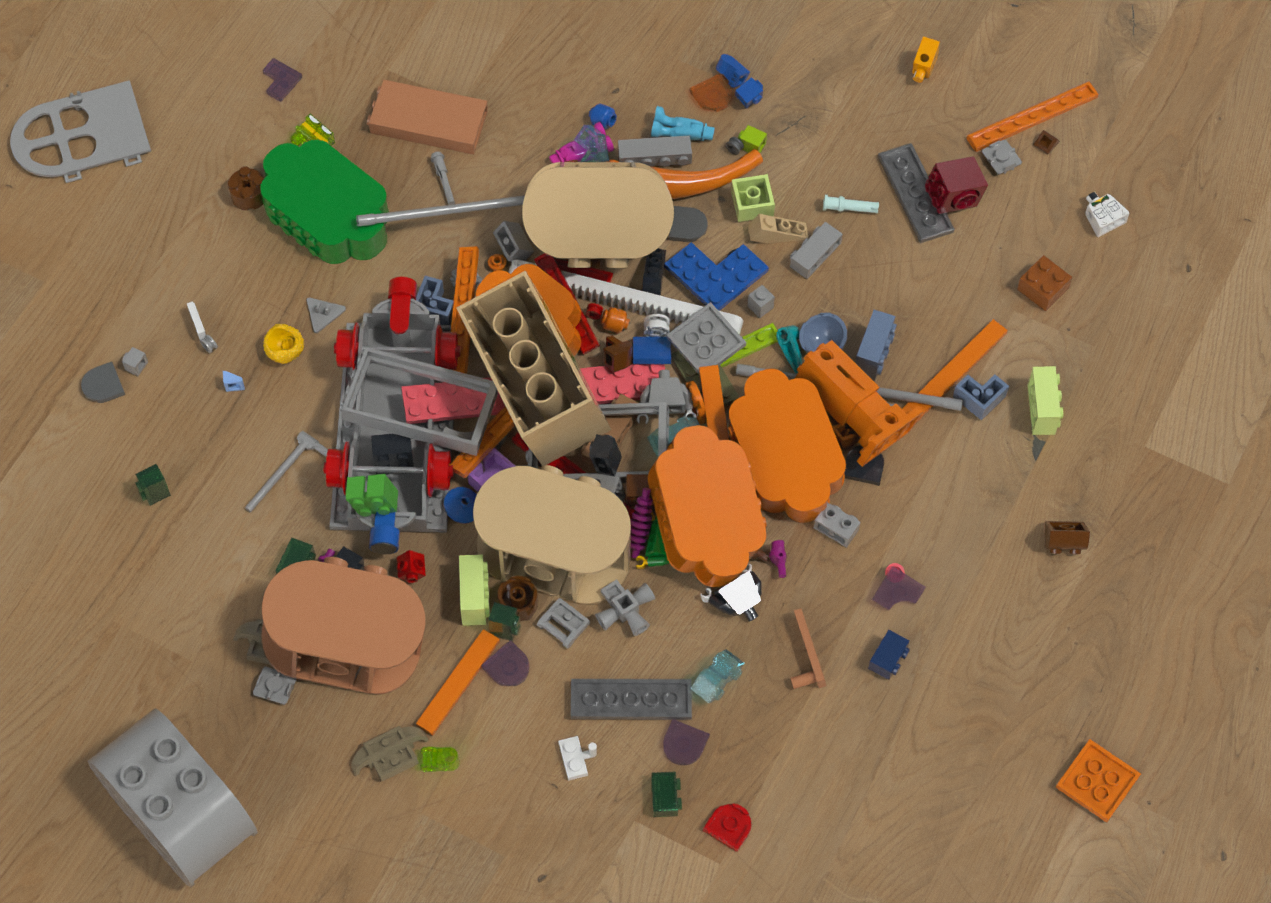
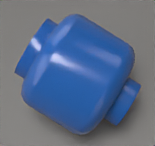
M601 103L592 107L589 112L592 125L601 122L605 130L612 127L617 119L615 110Z

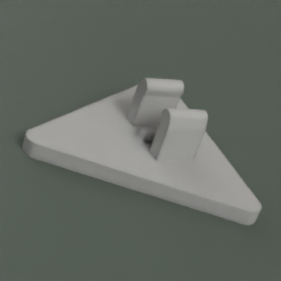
M307 298L313 330L316 334L346 311L345 306Z

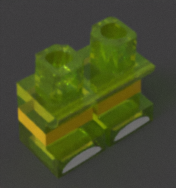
M312 114L305 117L306 121L300 126H295L296 132L290 137L292 144L297 146L310 140H322L331 146L335 144L334 133L321 124Z

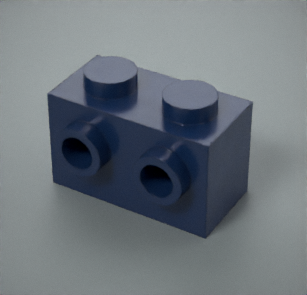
M888 629L872 656L868 669L888 680L892 674L896 676L901 667L899 662L902 658L906 659L910 652V648H908L910 640Z

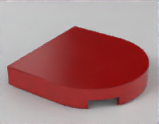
M732 803L719 806L703 827V831L738 852L750 834L752 822L748 811L744 807Z

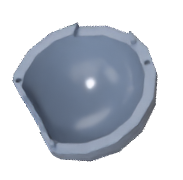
M832 313L815 315L803 323L800 329L799 341L807 353L816 351L820 344H826L831 340L843 350L847 341L845 323Z

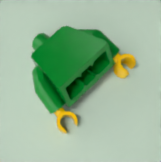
M653 512L650 513L652 514V525L645 555L648 559H645L643 556L636 557V561H644L642 565H635L640 570L644 569L646 565L655 567L670 564L667 559L657 516Z

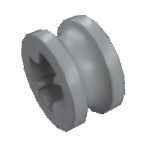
M206 335L205 339L200 340L201 345L208 353H212V349L218 348L210 335Z

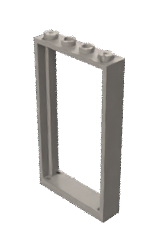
M365 347L363 354H360L358 357V368L353 370L352 384H348L345 396L347 397L345 401H341L339 411L342 412V420L477 456L498 395V390L493 381ZM370 362L487 393L472 439L459 438L353 409Z
M667 402L599 405L604 416L659 414L658 457L666 451L669 446V407ZM529 448L525 455L526 462H528V466L538 469V459ZM649 471L616 472L615 477H620L621 483H626L627 474H648ZM583 473V474H563V476H564V477L571 478V479H574V480H578L579 477H581V476L590 477L592 474H598V475H605V474H600V473Z

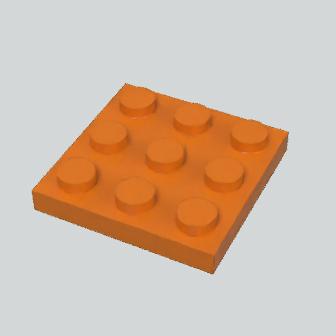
M1089 739L1055 788L1107 823L1141 773Z

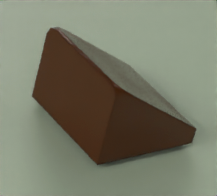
M1043 130L1033 145L1049 154L1060 141Z

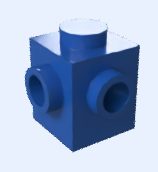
M751 77L735 90V96L747 109L753 103L756 105L762 100L764 87L758 80L755 81Z

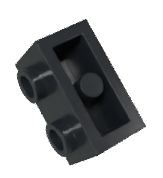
M596 434L589 448V456L597 473L615 477L622 459L616 440L607 434Z

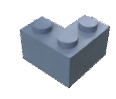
M424 276L416 296V301L422 303L429 310L430 315H439L440 325H450L454 301L442 298L444 293L443 280Z
M995 374L983 386L967 375L955 386L953 398L962 399V405L982 420L1007 396L1009 385Z

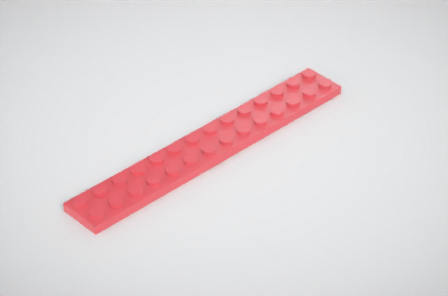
M632 363L629 367L613 372L606 366L580 368L597 403L607 404L612 403L615 398L618 399L620 394L634 401L640 400V396L646 386L651 385L653 378H659L658 372L665 370V365ZM490 377V378H483V379H487V380L493 381L491 377ZM446 382L434 383V386L422 384L401 387L407 424L426 423L428 419H432L435 422L479 417L487 393ZM499 392L491 416L497 415L505 407Z

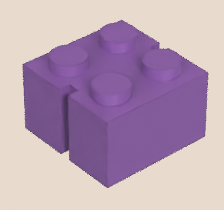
M494 448L482 460L483 465L479 463L468 475L469 485L479 492L482 485L494 474L516 466Z

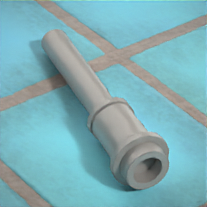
M434 152L431 155V162L434 163L436 174L440 177L448 205L455 204L446 175L448 171L444 162L445 156L441 152Z

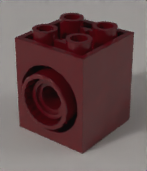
M974 156L935 163L925 183V190L929 193L932 204L938 214L977 207L988 187V183Z

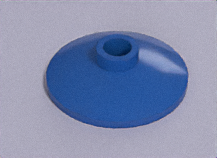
M457 487L450 490L444 498V509L447 515L458 523L473 522V509L477 494L465 487Z

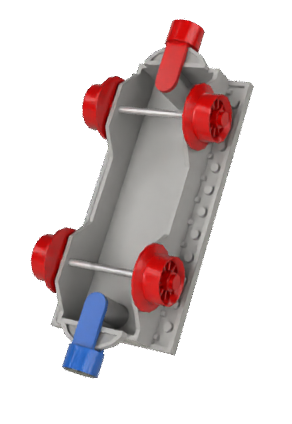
M403 276L392 278L389 281L387 300L380 302L372 309V313H364L362 323H347L346 330H338L336 343H334V354H336L337 367H343L340 405L341 401H345L347 397L345 396L348 384H352L353 370L358 368V357L360 354H363L365 347L449 370H457L458 357L461 356L457 332H451V325H440L439 315H430L429 310L422 303L416 301L417 283L412 278ZM370 362L353 409L406 423L401 387L422 384L434 386V383H441L442 381ZM339 411L336 449H328L326 462H324L323 467L324 474H326L327 488H333L330 530L370 531L369 549L378 554H393L398 551L400 531L447 532L448 515L444 509V498L450 490V477H453L454 466L450 465L452 449L411 438L414 467L374 466L371 436L392 433L342 420V412ZM428 419L426 423L411 425L442 433L445 427L453 430L454 420L433 422L432 419ZM375 472H393L386 476L398 490L397 512H392L388 515H381L376 512V514H371L368 517L359 515L346 500L347 477L365 476V492H367L368 475H376Z

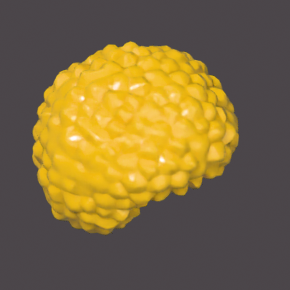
M275 324L264 336L263 347L266 355L271 360L281 364H287L295 360L304 349V339L299 330L286 324Z

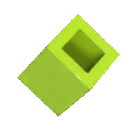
M748 125L738 136V139L744 145L742 150L750 152L756 149L761 153L766 145L767 133Z

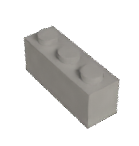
M824 222L821 227H816L813 235L803 241L801 248L791 254L790 268L808 279L841 244L843 234L827 222Z

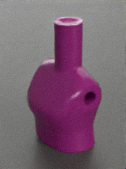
M776 540L770 545L769 558L778 567L779 578H785V563L787 559L785 542L783 540Z

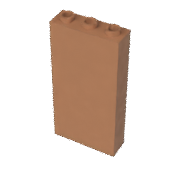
M383 80L382 86H379L377 90V100H374L372 104V115H369L367 119L370 133L474 155L488 113L486 100Z

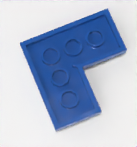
M692 242L664 263V268L705 306L711 302L718 311L723 309L769 271V267L744 244L718 265L712 262Z

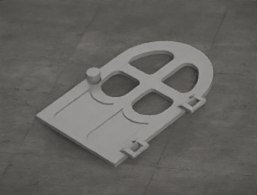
M130 80L84 93L77 91V95L70 93L69 97L37 105L18 119L13 127L10 138L13 156L22 168L32 174L43 177H59L64 175L66 183L82 179L80 173L82 170L124 159L126 167L142 163L140 154L151 152ZM74 107L75 110L80 111L83 109L87 112L89 118L84 126L71 130L63 128L60 118L62 110ZM49 115L53 123L54 133L38 139L27 140L24 136L27 127L38 117ZM82 136L94 138L96 140V149L91 156L79 160L72 158L68 145L71 139ZM57 144L59 145L63 162L57 166L42 165L33 161L30 153L35 149ZM136 157H137V159H138V160L132 161V162H129V161H128L129 159H133V158H136ZM77 174V177L68 178V176Z

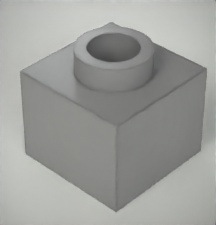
M132 347L129 352L125 353L122 363L125 371L138 377L147 365L148 360L144 352Z

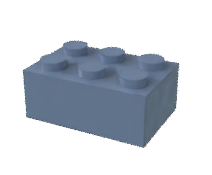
M873 310L855 362L873 381H875L877 374L881 375L883 363L888 357L889 347L893 343L897 324L894 323L895 316Z

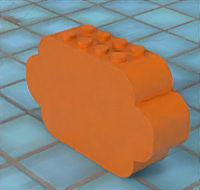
M765 369L752 374L745 383L744 396L736 399L730 406L729 440L736 442L743 448L747 461L751 464L752 480L756 482V495L761 501V508L770 513L785 511L790 519L799 523L814 521L820 512L827 508V502L830 504V495L835 494L842 488L846 469L844 456L818 390L809 380L803 378L788 380L787 376L777 369Z
M697 425L681 429L666 451L658 457L651 467L647 480L649 489H651L650 493L667 559L671 566L680 572H694L697 579L706 586L719 587L734 581L747 567L749 559L762 547L766 540L767 524L765 517H762L761 514L762 505L756 495L757 487L755 480H752L751 464L747 461L743 448L730 440L719 441L717 435L705 426Z

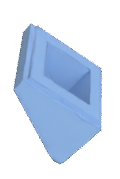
M223 371V383L227 392L245 390L242 377Z

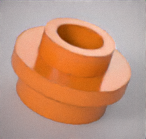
M501 254L492 255L488 259L489 268L493 271L503 270L506 267V258Z

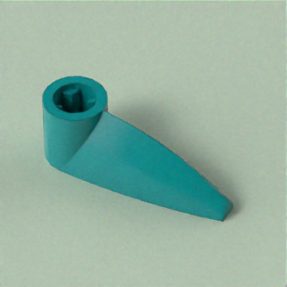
M790 325L779 328L776 332V337L787 361L795 374H797V368L803 363L797 342L800 330L797 326Z

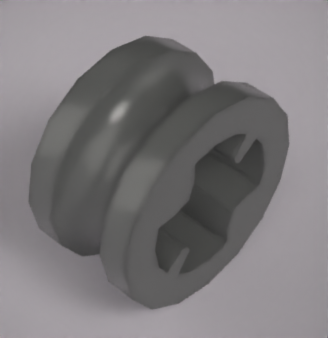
M731 137L729 142L726 143V148L730 153L738 155L740 150L744 148V145L738 138Z

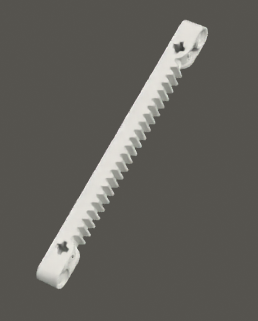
M516 259L512 261L508 273L511 274L517 267L524 264H536ZM562 271L572 292L575 294V298L582 295V300L589 297V302L596 299L597 304L603 301L604 306L610 303L611 307H614L617 304L618 309L625 306V311L632 308V313L639 310V315L646 312V316L651 313L667 316L670 321L675 319V324L679 321L683 323L703 308V306ZM719 311L740 335L743 319L737 315Z

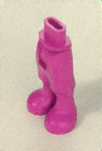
M598 122L594 125L591 135L565 144L559 150H556L555 154L549 156L551 163L580 162L594 157L595 154L614 151V146L610 137L606 136L601 122Z

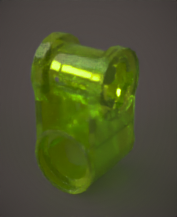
M452 747L421 748L423 759L420 770L454 771L460 765L458 753ZM449 756L455 757L451 762L445 761Z

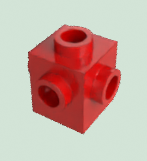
M408 550L397 556L398 579L405 580L408 583H415L426 576L424 554Z

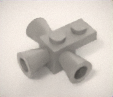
M618 580L601 589V594L611 608L596 613L595 616L605 631L617 619H620L622 623L628 621L634 636L640 635L649 628L650 624L638 614L639 605L655 600L652 590L646 583L633 594L628 589L624 590Z

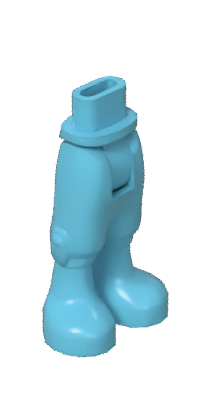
M657 106L651 137L690 136V140H712L715 127H709L707 123L704 126L703 122L695 119L666 116L664 108Z

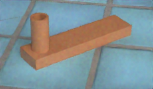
M802 609L794 610L813 671L791 677L793 688L797 689L817 682L819 688L825 687L826 682Z

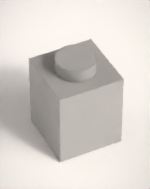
M761 285L748 295L747 307L761 318L774 308L775 296Z

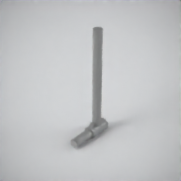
M301 431L297 437L299 445L246 505L245 509L252 512L305 449H315L325 457L327 456L328 449L321 445L318 440Z

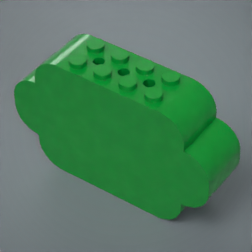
M310 140L300 147L291 143L280 144L265 156L263 161L265 178L260 187L265 212L274 225H279L285 234L293 236L297 243L308 248L314 257L318 256L329 264H340L347 261L350 257L357 260H370L385 248L387 244L385 225L387 222L358 227L356 216L388 213L386 190L380 183L335 148L322 140Z

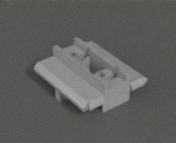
M999 140L981 151L998 175L1006 174L1007 171L1014 170V167L1022 163L1015 153V148H1012L1007 140Z
M265 666L257 680L253 695L286 705L292 689H294L293 686L296 678L285 676L277 670Z

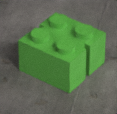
M385 474L368 475L367 492H365V476L347 477L346 500L359 515L368 517L371 514H376V512L381 515L397 512L398 490Z

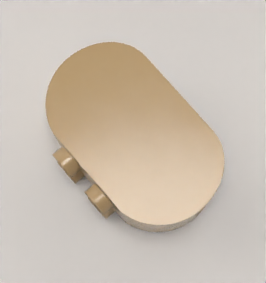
M556 162L540 169L531 179L523 201L522 216L525 230L532 242L540 250L553 257L568 258V267L587 268L590 267V258H605V267L625 268L628 267V258L646 256L661 246L671 230L674 207L671 194L664 179L655 169L646 164L637 162Z
M544 465L541 469L530 466H516L494 474L480 488L474 503L473 518L478 532L477 552L478 555L483 554V560L487 561L488 574L502 582L507 581L512 576H524L532 581L536 586L537 592L580 605H593L605 601L606 599L601 594V589L615 580H618L622 586L630 568V517L622 501L611 491L602 488L597 480L587 476H581L578 480L564 477L561 470L549 465Z

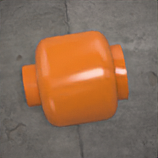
M610 307L608 310L605 309L601 318L603 328L617 334L621 333L623 329L626 330L630 321L627 318L626 311L615 307Z

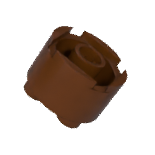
M244 166L230 177L228 188L232 202L237 208L245 211L252 208L255 210L264 204L260 190L264 177L259 171Z
M512 576L500 585L498 589V603L501 614L512 621H527L532 618L538 607V593L536 586L529 578Z

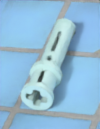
M824 195L823 211L827 209L838 210V212L850 210L878 214L879 202L849 200L843 196L838 198Z

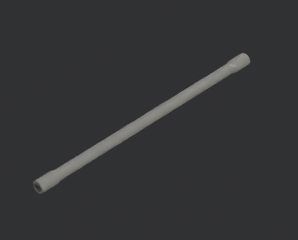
M525 195L380 214L357 215L356 222L359 227L391 221L523 205Z
M737 364L736 375L750 377L752 374L765 369ZM783 372L787 376L788 380L794 379L797 375L794 373ZM881 387L877 391L884 398L939 406L961 411L963 401L962 399L943 398Z

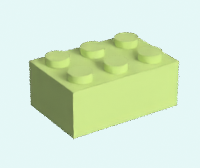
M1056 366L1032 368L1027 384L1032 435H1055L1057 428H1060V419H1063V407H1060L1059 403L1062 399L1061 390H1058L1060 375L1056 374Z
M483 554L459 555L462 625H486V618L490 617L487 561L483 560Z

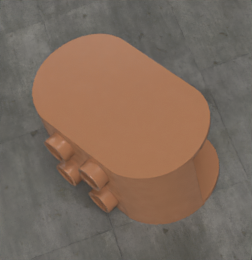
M326 557L324 562L315 560L297 562L276 574L265 590L262 601L263 626L261 635L264 654L274 669L288 677L370 694H386L405 684L417 667L425 630V612L422 602L409 585L398 578L387 576V570L379 566L367 565L364 567V570L348 568V563L337 557ZM362 666L361 670L359 671V673H358V675H357V677H356V673H357L359 667Z

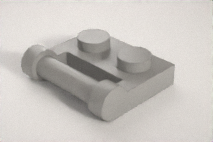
M559 598L539 619L537 626L547 630L560 640L565 648L569 649L590 624V620ZM551 618L554 619L571 634L567 637L549 623V620Z

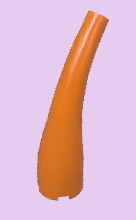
M753 149L732 164L707 171L652 168L664 179L672 199L702 194L727 185L733 179H739L763 163V158L756 149Z

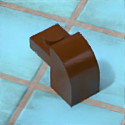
M613 335L607 336L606 347L603 348L604 365L613 372L629 367L632 364V343L629 340L622 342Z

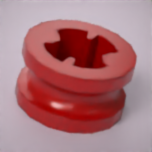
M589 303L585 315L590 319H601L603 307L596 303Z

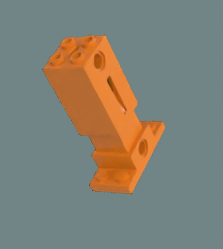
M832 340L826 344H820L816 351L807 353L804 357V363L797 368L798 373L795 378H803L812 382L818 390L825 410L841 426L847 423L861 437L858 443L863 449L859 452L861 456L857 462L862 467L907 435L924 412L920 406L913 410L908 409L906 412L897 404L890 406L877 393L880 387Z

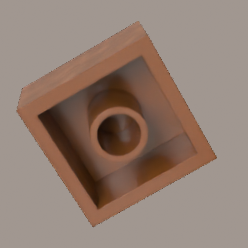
M1043 255L1020 278L1017 290L1044 311H1047L1069 289L1072 276Z

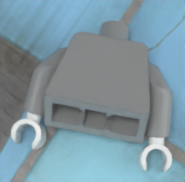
M660 370L658 372L659 378H653L651 385H647L642 392L640 403L667 402L669 414L684 413V420L688 422L687 415L691 413L695 421L696 414L692 412L693 401L691 392L684 384L680 383L679 378H670L669 370ZM639 414L638 417H637L638 423H639V421H640V420H639L640 416H645L646 419H647V420H646V424H647V422H648V420H649L648 415H647V414Z

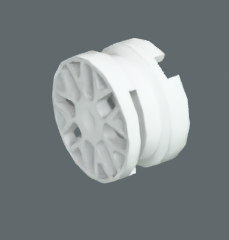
M651 314L644 318V335L646 334V337H667V334L670 333V319L667 316Z

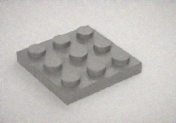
M711 302L667 334V339L698 374L699 367L719 366L746 346V341Z

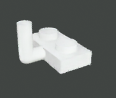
M578 736L559 740L558 744L568 781L588 776L584 760L597 755V745L592 742L588 746L589 750L582 752Z

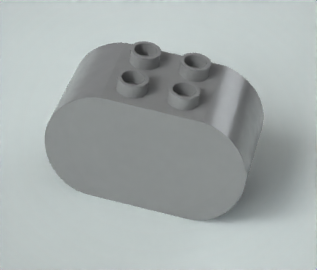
M156 708L88 760L92 771L110 796L189 887H193L195 885L194 881L246 838L250 835L255 836L258 834L253 821L225 783L170 720Z

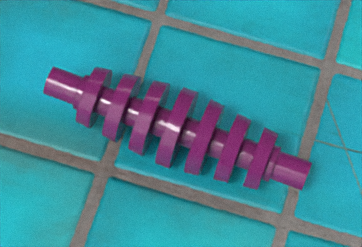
M643 488L642 496L637 498L636 502L638 504L635 505V511L632 514L633 518L630 520L632 525L630 538L631 557L635 559L639 556L640 550L645 548V542L648 539L647 535L650 533L649 528L652 525V514L650 513L653 510L651 507L653 500L650 498L651 489Z

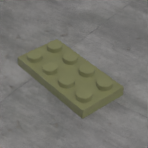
M679 351L672 353L671 358L685 382L694 381L703 399L700 375ZM719 365L724 407L738 399L739 395Z

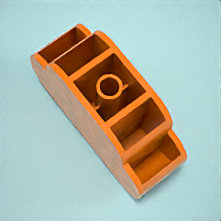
M524 264L517 267L511 274L503 270L493 271L478 285L476 297L526 271L547 304L572 355L575 356L581 346V337L575 327L581 319L580 305L565 287L538 266Z

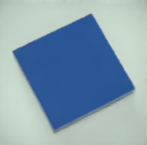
M633 337V364H671V342L667 337Z

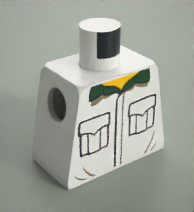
M1092 192L1086 197L1089 204L1085 214L1097 237L1127 222L1129 211L1110 194L1099 198L1095 192Z

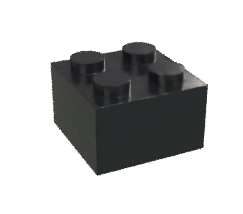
M393 433L371 436L374 466L414 467L411 438ZM375 472V473H376V475H378V474L389 475L390 473H393V472Z

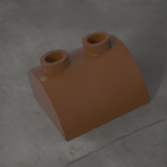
M1045 521L1046 549H1050V553L1061 554L1062 549L1070 550L1069 553L1081 554V550L1088 549L1090 531L1084 522Z

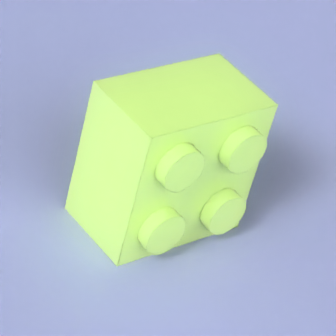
M768 174L732 180L731 194L738 222L753 220L758 214L774 216L775 203Z

